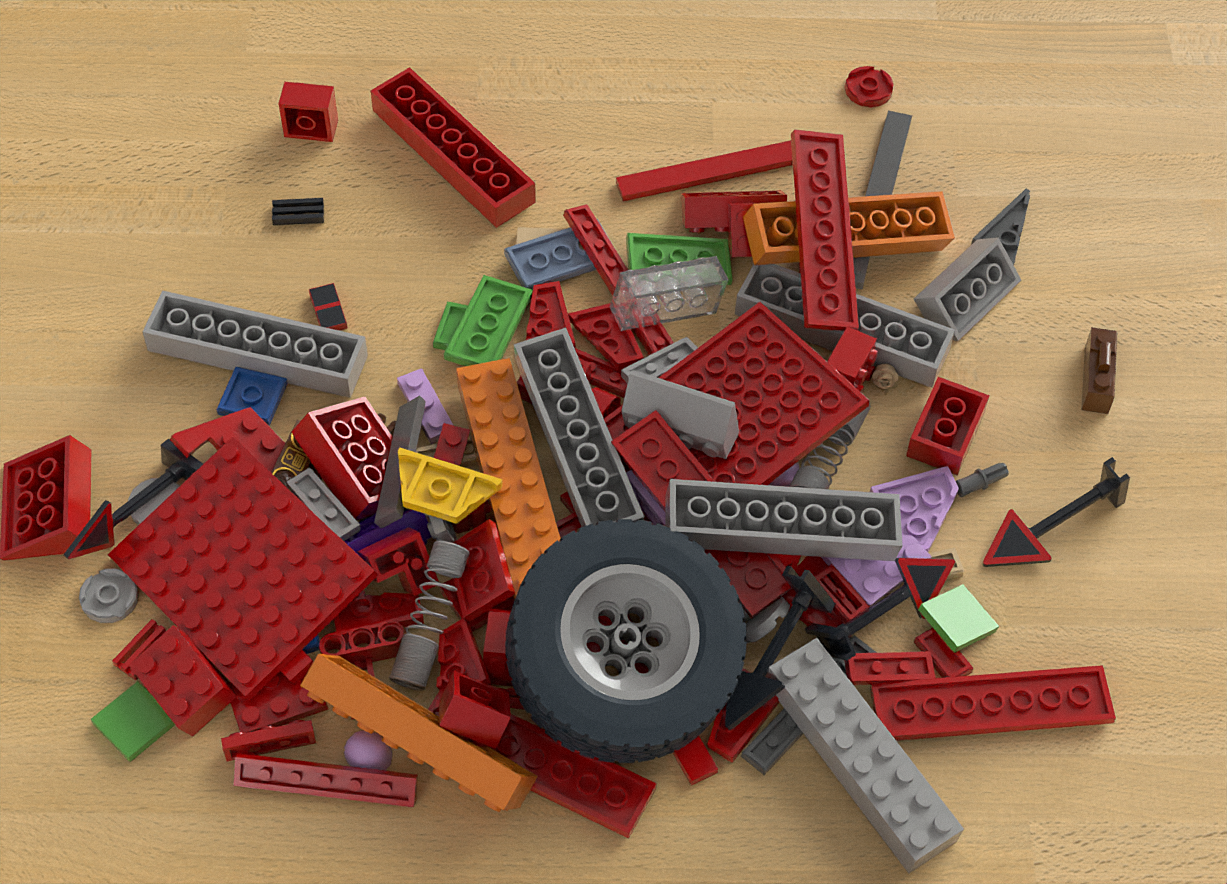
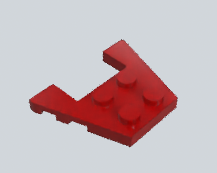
M251 407L174 433L170 438V441L188 458L207 442H210L218 451L228 440L234 437L270 472H272L285 445V442Z

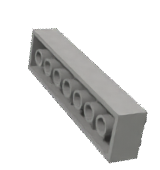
M753 264L737 294L735 315L741 316L758 302H761L802 340L833 351L844 331L804 328L801 273L776 264ZM856 294L859 324L857 331L877 338L875 350L878 351V355L872 366L877 367L881 364L892 365L899 376L933 388L950 351L955 330Z
M167 291L161 292L142 332L147 350L150 352L234 371L235 367L284 377L287 378L289 384L349 398L352 396L368 356L365 336Z
M563 328L514 344L516 364L581 527L592 523L595 526L597 522L612 520L613 522H616L617 519H632V522H636V520L644 521V515L618 452L611 444L612 438L567 329Z
M670 479L665 495V526L671 528L670 531L674 533L678 531L688 536L689 541L693 542L694 540L704 549L895 561L903 546L899 494Z
M817 638L769 666L766 677L782 681L785 685V688L776 695L779 698V702L908 873H911L957 842L964 830L962 825Z

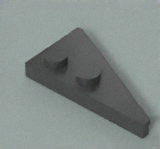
M1026 188L973 237L971 245L977 239L999 237L1014 265L1029 204L1030 190Z

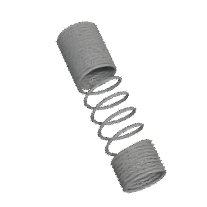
M870 402L869 407L829 437L837 445L845 446L846 450L843 454H839L835 449L824 446L822 443L816 447H823L832 455L839 456L840 462L834 464L831 460L818 456L814 449L813 452L816 456H809L810 453L807 454L789 487L829 489V486L832 484L831 476L837 474L836 466L842 464V456L847 454V446L853 443L870 410ZM810 458H818L825 464L834 466L835 472L828 474L822 468L813 466ZM808 460L811 466H804V464Z
M447 541L434 542L427 563L429 569L424 572L426 577L432 582L421 584L420 589L427 596L415 599L417 606L424 611L410 613V617L418 625H410L405 628L407 634L403 635L402 643H400L401 646H399V651L389 677L392 682L414 690H425L439 645L425 637L411 634L408 629L422 628L443 634V631L422 624L413 617V614H429L444 620L448 619L445 615L431 612L422 607L418 600L430 599L446 605H453L450 601L432 596L422 587L423 585H437L451 591H458L453 586L435 581L428 576L427 572L434 571L453 578L462 577L470 555L469 551L462 546Z

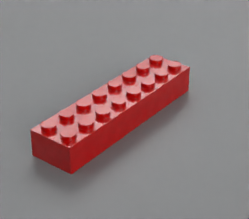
M410 67L370 90L373 112L496 228L536 203L535 182Z

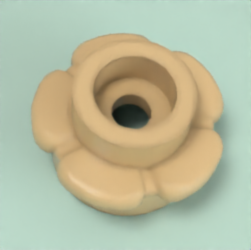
M889 364L878 365L872 374L873 383L884 389L894 386L899 378L895 368Z

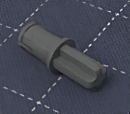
M997 463L984 470L978 468L973 474L956 480L959 488L958 495L964 497L981 488L985 490L989 484L1007 477L1009 471L1006 464Z

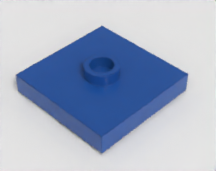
M235 367L216 409L218 415L226 416L251 407L270 426L288 384L287 378Z

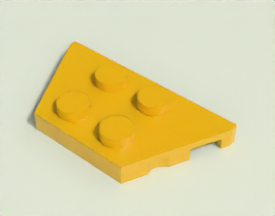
M400 447L398 449L402 503L405 508L457 524L502 488V479Z

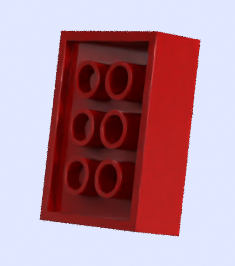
M366 397L308 412L291 433L329 490L354 519L359 520L373 515L377 512L393 436Z
M68 435L4 463L0 536L1 560L59 555L67 551L91 517L92 449L71 435Z

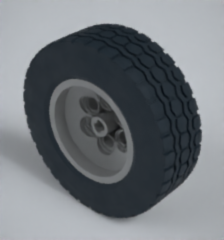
M617 519L616 522L606 520L597 522L595 526L593 523L577 529V532L572 531L563 536L559 541L557 540L547 548L544 554L542 553L533 563L531 569L528 570L519 587L509 615L505 636L506 663L509 677L512 678L511 683L516 695L520 697L519 701L527 714H531L530 718L540 729L543 727L545 734L555 742L559 740L562 742L561 745L573 752L577 750L580 752L579 755L591 759L597 757L599 758L598 761L614 763L615 760L618 763L644 762L654 760L655 757L661 758L673 753L674 750H679L686 746L712 723L729 701L738 684L744 666L743 660H745L747 642H744L747 639L746 623H743L745 617L741 603L738 604L739 596L734 585H730V578L723 568L720 569L718 567L719 563L710 553L706 554L704 552L705 549L694 540L691 542L688 540V536L678 531L674 533L670 531L671 528L658 523L655 526L651 525L652 522L636 520V522H632V519ZM627 614H637L641 622L632 623L628 619ZM598 617H608L612 625H602L599 623ZM646 637L656 638L659 646L652 647L648 645ZM621 640H624V641L627 642L628 644H627V645L623 644V643L621 642ZM595 642L600 646L601 651L597 653L591 652L586 644ZM634 664H645L648 668V673H639L635 669ZM609 665L616 667L619 675L615 677L608 675L605 667Z

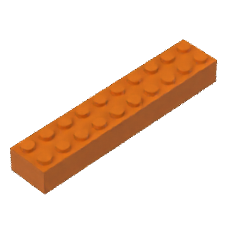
M510 358L456 368L458 389L480 473L502 479V488L488 499L492 520L498 528L515 590V594L512 597L515 601L519 587L528 570L531 569V566L542 553L544 554L547 548L557 540H560V535Z

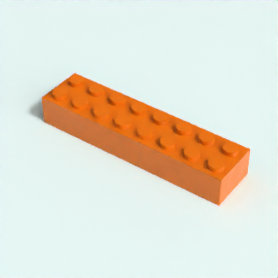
M943 191L848 198L853 258L942 251L955 239ZM796 202L753 204L743 219L754 265L800 262Z
M318 654L301 684L303 688L309 691L307 695L319 703L326 701L333 705L332 711L339 716L347 719L351 716L359 721L357 726L370 734H373L375 731L382 735V742L394 749H398L399 746L409 752L408 758L421 765L424 762L434 767L432 771L434 774L445 780L452 778L460 783L458 786L460 790L471 796L475 794L480 795L485 799L484 804L497 812H500L501 809L508 811L520 808L538 777L489 746H478L470 738L462 735L455 736L439 727L438 715L340 656Z

